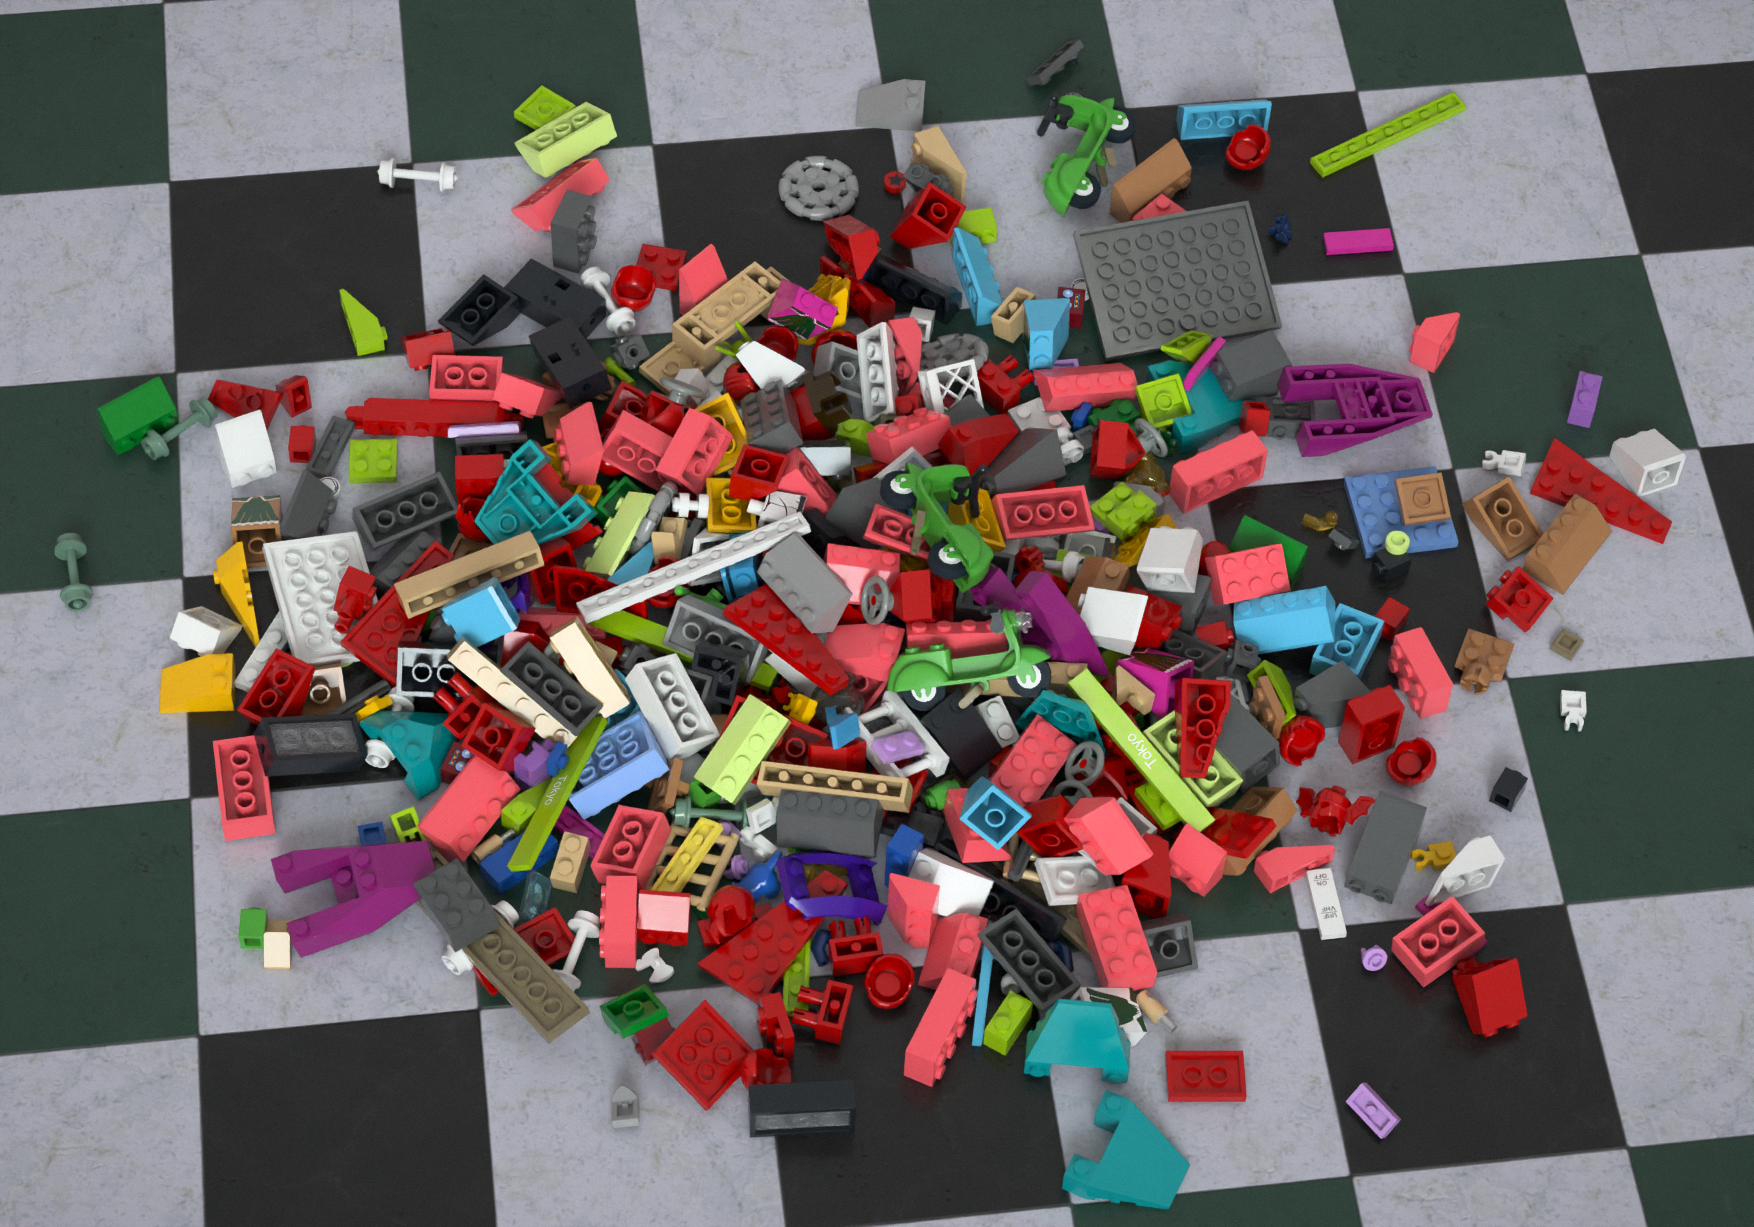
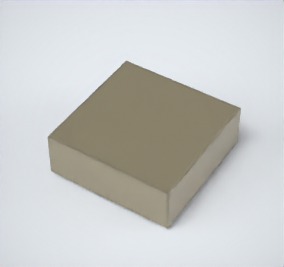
M1562 629L1551 644L1550 650L1571 661L1583 645L1584 640Z

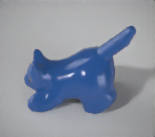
M777 851L766 863L757 862L751 866L747 875L740 882H732L731 884L749 890L754 896L755 902L762 895L767 899L775 898L781 890V883L778 881L774 868L777 865L776 861L781 859L782 852Z

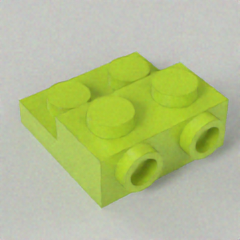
M1179 373L1134 387L1141 407V411H1139L1141 418L1148 421L1155 429H1160L1162 433L1166 431L1167 427L1173 426L1175 418L1193 414Z
M1122 481L1092 504L1090 511L1097 521L1123 541L1128 536H1134L1142 525L1150 523L1155 518L1157 504L1141 490L1136 493Z

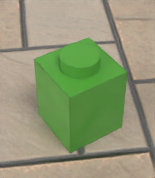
M697 779L690 783L689 792L685 795V797L690 796L691 808L716 809L722 797Z
M257 907L241 909L238 933L241 949H264V932H267L269 920L267 909Z

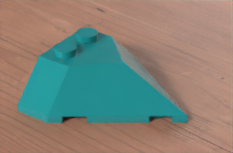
M379 710L362 720L359 725L371 740L382 739L407 771L408 774L403 782L419 801L438 789L442 780L440 768L453 742L457 741V737L442 724L448 715L446 713Z

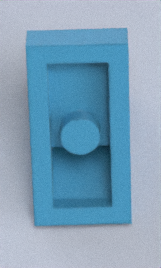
M835 706L825 707L827 726L833 750L843 747L860 735L857 713L842 715L836 713Z

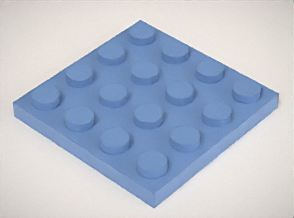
M1436 466L1344 478L1345 490L1365 558H1374L1375 552L1384 549L1386 537L1392 531H1402L1408 535L1410 543L1406 551L1407 553L1455 548L1458 546L1459 541L1452 518L1446 521L1403 526L1394 485L1395 479L1438 473Z

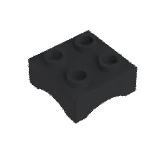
M817 508L802 512L810 526L811 532L801 537L822 560L828 543L842 545L845 542L846 534L842 530L830 525L824 519L822 512Z

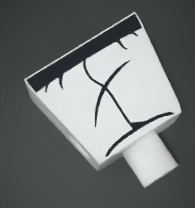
M775 491L767 495L765 502L751 498L747 512L760 516L757 528H761L795 513L801 512L802 514L807 497Z

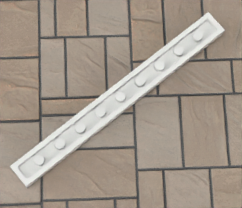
M801 512L795 513L576 603L578 611L586 624L596 621L660 593H665L676 586L689 583L692 580L773 548L793 533H798L800 536L810 533V526Z

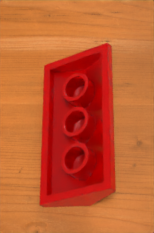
M556 907L513 929L548 966L567 957L575 939ZM473 965V971L486 991L491 996L499 993L491 982Z

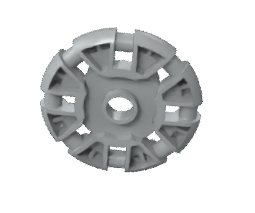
M827 156L805 157L804 161H795L782 173L783 178L779 180L778 185L781 200L785 201V207L801 218L805 216L813 221L831 220L836 215L841 216L853 207L855 198L859 194L858 180L855 175H852L850 167L837 159H834V161L829 160ZM824 168L831 169V171H825ZM822 188L824 190H822L821 192H816L813 189Z
M972 334L937 337V341L932 343L929 341L921 345L920 371L974 359L976 371H978L988 359L989 348L983 339ZM961 367L957 376L960 378L964 376L969 377V367ZM944 371L937 373L939 383L947 384L951 376Z
M665 482L648 508L650 510L647 518L643 517L635 534L637 538H634L630 547L631 557L636 555L652 540V532H659L662 517L668 516L672 508L673 497H676L678 492L675 482Z

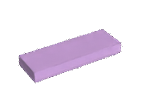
M513 421L451 425L448 428V438L518 434L521 431V423Z

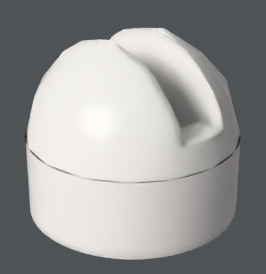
M1008 973L1002 977L1001 989L1003 994L1008 995L1010 991L1019 993L1022 990Z

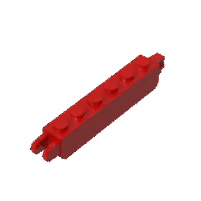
M368 398L364 401V406H349L345 411L347 420L355 422V429H363L364 434L375 436L404 435L448 438V428L451 425L519 421L521 423V431L523 430V415L506 412L504 408L499 407L500 402Z

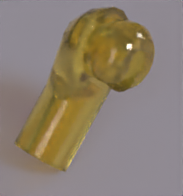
M1328 511L1325 517L1317 518L1306 513L1302 524L1317 531H1324L1337 525L1338 515L1333 511Z

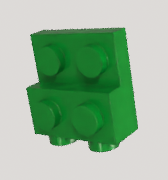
M1128 398L1123 401L1116 399L1108 408L1103 410L1101 408L1094 409L1088 417V426L1092 424L1096 428L1100 420L1129 423L1134 434L1138 437L1134 422L1140 418V413Z
M626 476L620 482L615 479L607 488L609 493L605 497L600 495L594 507L598 512L595 517L605 526L610 516L612 518L615 517L617 513L615 507L621 497L625 498L629 491L644 492Z
M646 984L599 1006L605 1024L614 1034L619 1033L623 1039L669 1016L667 1008Z

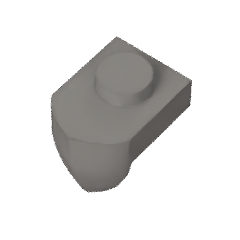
M621 1084L612 1096L613 1128L639 1126L640 1105L638 1097L630 1088Z

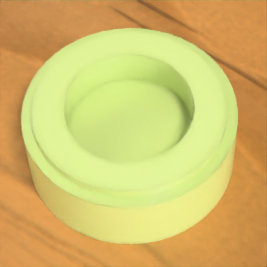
M1392 531L1386 537L1385 548L1394 555L1404 554L1408 550L1410 539L1402 531Z

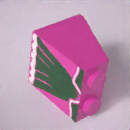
M782 279L767 320L776 325L791 329L797 337L805 341L830 329L838 308L806 289Z
M1140 648L1130 653V655L1119 658L1116 667L1120 665L1156 694L1151 711L1161 719L1175 710V682L1181 678L1193 679V660L1151 648Z

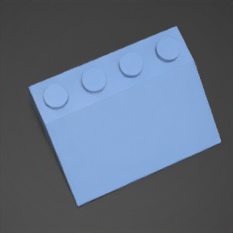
M641 710L603 732L569 796V801L584 820L598 814L605 807L620 801L622 797L639 790L644 784L661 777L666 771L670 770L664 752Z

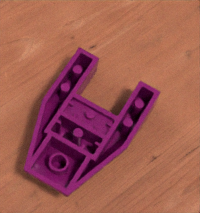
M1349 363L1286 366L1277 383L1283 402L1336 400L1342 417L1340 420L1303 421L1296 437L1302 457L1325 456L1376 439L1433 416L1420 378Z
M990 567L984 579L969 589L973 594L974 600L982 606H986L985 602L988 598H993L1001 602L1002 609L1006 607L1009 610L1015 609L1017 617L1021 614L1022 626H1019L1018 629L1023 645H1037L1046 649L1052 654L1046 660L1047 662L1088 664V670L1092 675L1107 677L1110 674L1087 625L1046 572L1030 571L1019 586L1015 588L1000 568Z
M428 841L360 844L295 850L271 859L276 881L285 894L332 878L338 905L287 923L292 945L301 958L376 931L416 903L418 898L413 883L436 871Z

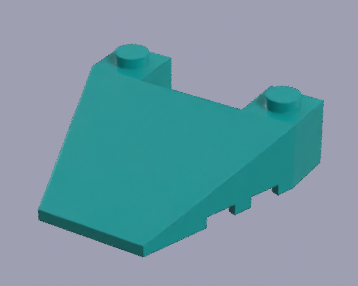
M1171 360L1150 365L1147 370L1146 383L1179 373L1183 384L1189 370L1194 365ZM1208 368L1190 391L1184 389L1193 414L1174 419L1172 438L1177 440V448L1180 453L1202 448L1213 437H1219L1232 425L1236 426L1239 424L1243 400L1229 401L1215 375ZM1244 399V401H1253V399Z
M529 439L511 456L508 461L509 464L497 480L498 483L491 495L489 494L474 520L494 545L528 531H531L537 544L540 545L580 530L598 514L588 500L578 493L570 498L562 507L535 477V474L549 463L552 458L537 441Z
M1058 999L1046 1012L1045 1019L1039 1020L1036 1023V1029L1034 1031L1030 1030L1027 1034L1024 1074H1030L1035 1077L1050 1076L1051 1064L1102 1068L1101 1081H1108L1111 1084L1127 1083L1131 1043L1129 1039L1125 1038L1123 1027L1120 1028L1119 1019L1112 1004Z
M1106 1090L1096 1109L1094 1125L1113 1133V1136L1099 1164L1074 1153L1064 1173L1062 1189L1087 1200H1095V1198L1111 1200L1110 1202L1112 1203L1123 1201L1136 1203V1206L1169 1210L1190 1164L1130 1099Z

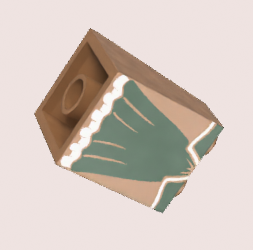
M280 495L232 498L233 545L237 542H243L247 568L267 566L262 550L263 544L282 541L280 524L283 514Z

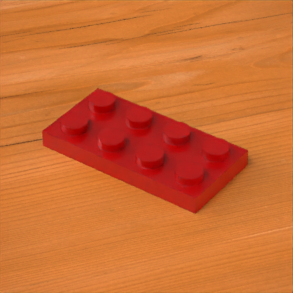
M1204 805L1215 821L1201 833L1227 851L1229 856L1247 859L1277 827L1271 818L1217 807H1206ZM1182 824L1179 830L1172 836L1174 841L1178 838L1185 824Z

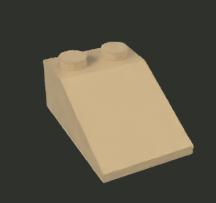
M939 126L914 133V141L911 144L913 152L911 162L917 165L923 163L932 169L931 173L935 175L940 173L950 180L949 184L954 189L950 196L960 203L965 202L967 172Z

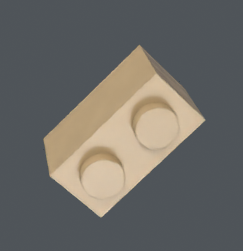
M1016 287L991 316L995 336L1014 343L1023 332L1024 300H1036L1035 294Z
M564 831L550 876L553 888L577 894L591 850L589 837Z

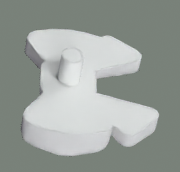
M658 948L647 951L642 956V960L638 959L636 962L637 971H641L649 966L654 969L649 979L651 984L666 981L674 973L673 967L666 965L659 956Z

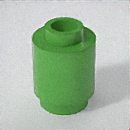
M955 779L951 781L945 780L926 789L924 800L927 807L937 812L943 810L947 790L961 788L959 783Z

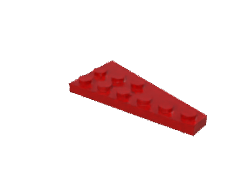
M1554 438L1533 483L1530 494L1563 507L1567 505L1574 494H1577L1596 505L1608 524L1658 543H1664L1672 524L1671 520Z
M434 541L397 582L453 561L454 554L437 541ZM393 585L340 641V645L383 679L387 680L392 686L396 687L399 641L418 642L431 610L408 619Z
M767 583L724 608L723 615L829 695L832 696L848 686L849 677L815 633L812 634L804 626L801 620L795 616Z
M826 870L809 882L807 887L810 898L842 896L848 884ZM784 900L698 962L697 965L703 971L760 1006L759 997L773 991L826 917H813L809 920H804L802 912L798 909L793 911L786 905Z

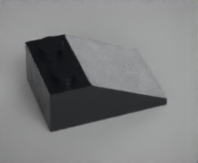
M483 274L438 320V323L474 346L507 328L522 313L516 295Z
M958 688L922 718L920 722L950 758L949 763L967 781L1001 752L1003 748L972 703L964 709L959 707V702L965 695Z

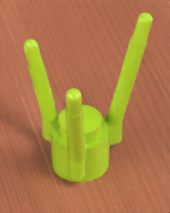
M736 320L734 323L745 340H737L733 345L723 341L721 344L730 350L720 346H716L715 349L738 359L736 354L740 352L738 350L740 346L748 341L751 343L754 340L749 337L739 321Z

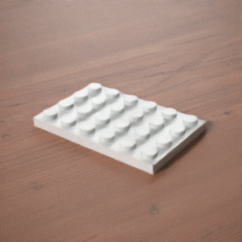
M358 532L264 543L262 550L292 656L314 667L336 662L343 664L360 661L340 645V641L348 633L343 634L335 630L334 625L339 616L333 610L339 583L348 566L370 574ZM376 593L373 598V606L378 602ZM354 619L353 623L349 628V632L359 622L358 620Z

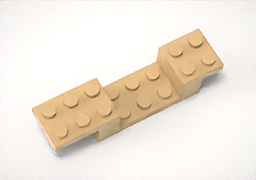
M753 262L672 324V342L640 365L639 373L667 396L670 395L668 387L660 383L661 377L675 379L680 369L692 368L699 369L704 374L721 361V352L717 351L715 347H721L723 341L738 331L734 322L736 320L739 321L743 327L759 314L767 319L781 280L788 279L773 267L765 270L757 262Z

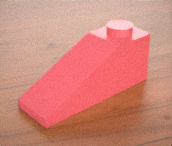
M1333 845L1277 847L1271 851L1266 850L1257 856L1253 871L1269 893H1272L1305 876L1307 870H1316L1331 863L1335 848Z

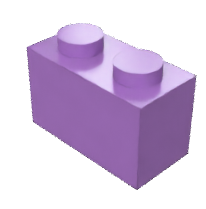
M1579 372L1567 423L1590 428L1603 376Z

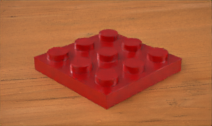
M704 1000L651 1055L706 1111L740 1077L742 1058L746 1053L754 1049Z

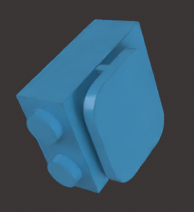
M746 533L730 535V540ZM759 553L720 569L729 603L735 599V596L749 594L763 586V579L757 573L762 563Z

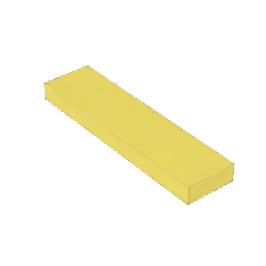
M701 816L651 890L681 893L723 831L722 824Z

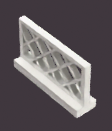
M974 359L917 371L924 406L928 410L939 411V413L944 414L949 410L943 405V398L946 393L955 398L951 406L953 407L962 400L967 388L974 392V399L984 409ZM968 366L970 372L966 381L957 376L961 367ZM944 371L951 376L945 387L939 383L937 375L939 372ZM954 379L964 385L958 395L949 390Z

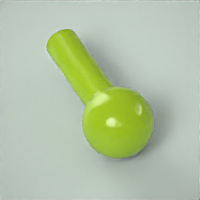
M611 357L605 359L604 363L607 364L608 374H615L621 381L623 380L635 386L636 382L620 365L616 366L615 360H612Z

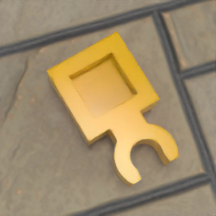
M788 693V696L791 697V702L788 706L783 705V709L790 712V717L808 725L811 718L815 715L818 702L800 693L798 695Z
M378 695L365 701L366 706L356 712L358 723L379 710L392 705L393 702L390 696L387 695L379 699Z
M1452 841L1429 844L1426 849L1427 851L1416 849L1411 854L1412 859L1419 858L1422 860L1415 864V870L1418 871L1424 870L1427 865H1432L1433 871L1445 869L1457 856Z

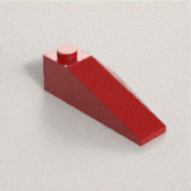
M823 256L820 258L821 274H824L826 277L833 275L840 276L842 279L845 277L849 278L851 281L849 306L869 328L881 322L888 323L889 320L895 319L896 304L890 296L888 297L881 289L864 279L857 280L854 273Z

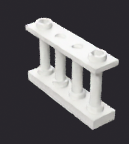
M885 691L880 707L858 716L860 728L858 738L866 741V757L880 775L906 778L927 768L936 777L945 774L950 758L896 692ZM850 707L844 709L843 714L854 713ZM882 716L888 717L893 725L872 734L863 725ZM912 730L926 747L923 753L919 755L922 760L899 769L894 762L884 764L871 748V745L875 739Z

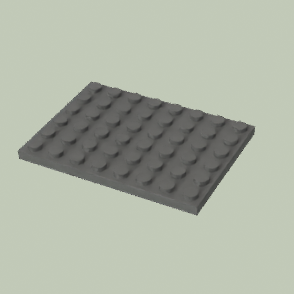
M1249 200L1083 229L1073 233L1105 361L1162 351L1161 345L1190 330L1212 335V342L1219 337L1229 339L1278 330L1282 327Z

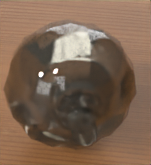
M847 672L846 675L849 677L848 686L832 696L819 686L814 688L811 699L818 702L815 708V716L821 722L827 724L825 707L835 706L836 713L842 715L847 707H850L858 716L863 713L865 701L863 694L853 685L856 678L854 673Z

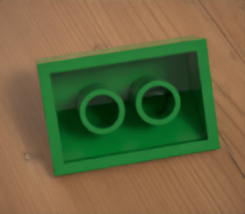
M159 376L97 408L103 437L117 455L129 451L134 446L140 444L141 440L147 436L149 430H154L159 434L179 423L176 408Z
M1245 515L1229 549L1231 552L1282 543L1290 590H1292L1303 574L1308 546Z

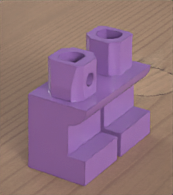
M548 738L540 745L534 741L532 743V752L526 757L519 753L514 758V781L523 792L552 777L547 774V758L556 744Z

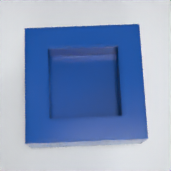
M1083 402L1080 409H1075L1071 417V422H1073L1072 432L1087 426L1088 417L1092 411L1091 404Z
M560 741L557 742L547 758V774L556 777L561 769L564 770L569 761L567 744Z
M382 821L357 826L361 844L386 843Z

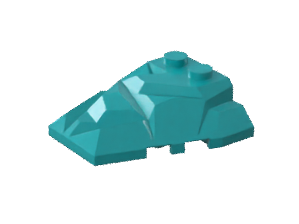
M1042 690L1014 723L1020 736L1026 726L1038 714L1077 745L1085 741L1098 743L1103 749L1104 758H1107V753L1091 709L1083 700L1068 698L1065 694L1057 695L1053 690ZM1093 750L1091 757L1097 758L1096 752Z

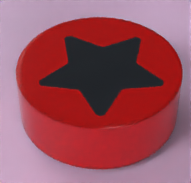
M896 171L886 174L884 177V188L894 194L904 191L906 188V180L902 177L904 174Z

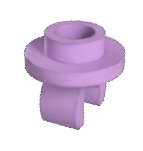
M735 855L733 858H730L727 864L731 868L725 870L723 875L727 879L736 878L737 880H742L749 871L748 861L742 855Z
M1374 945V947L1367 951L1365 948H1361L1362 964L1367 970H1379L1385 965L1387 954L1378 945Z

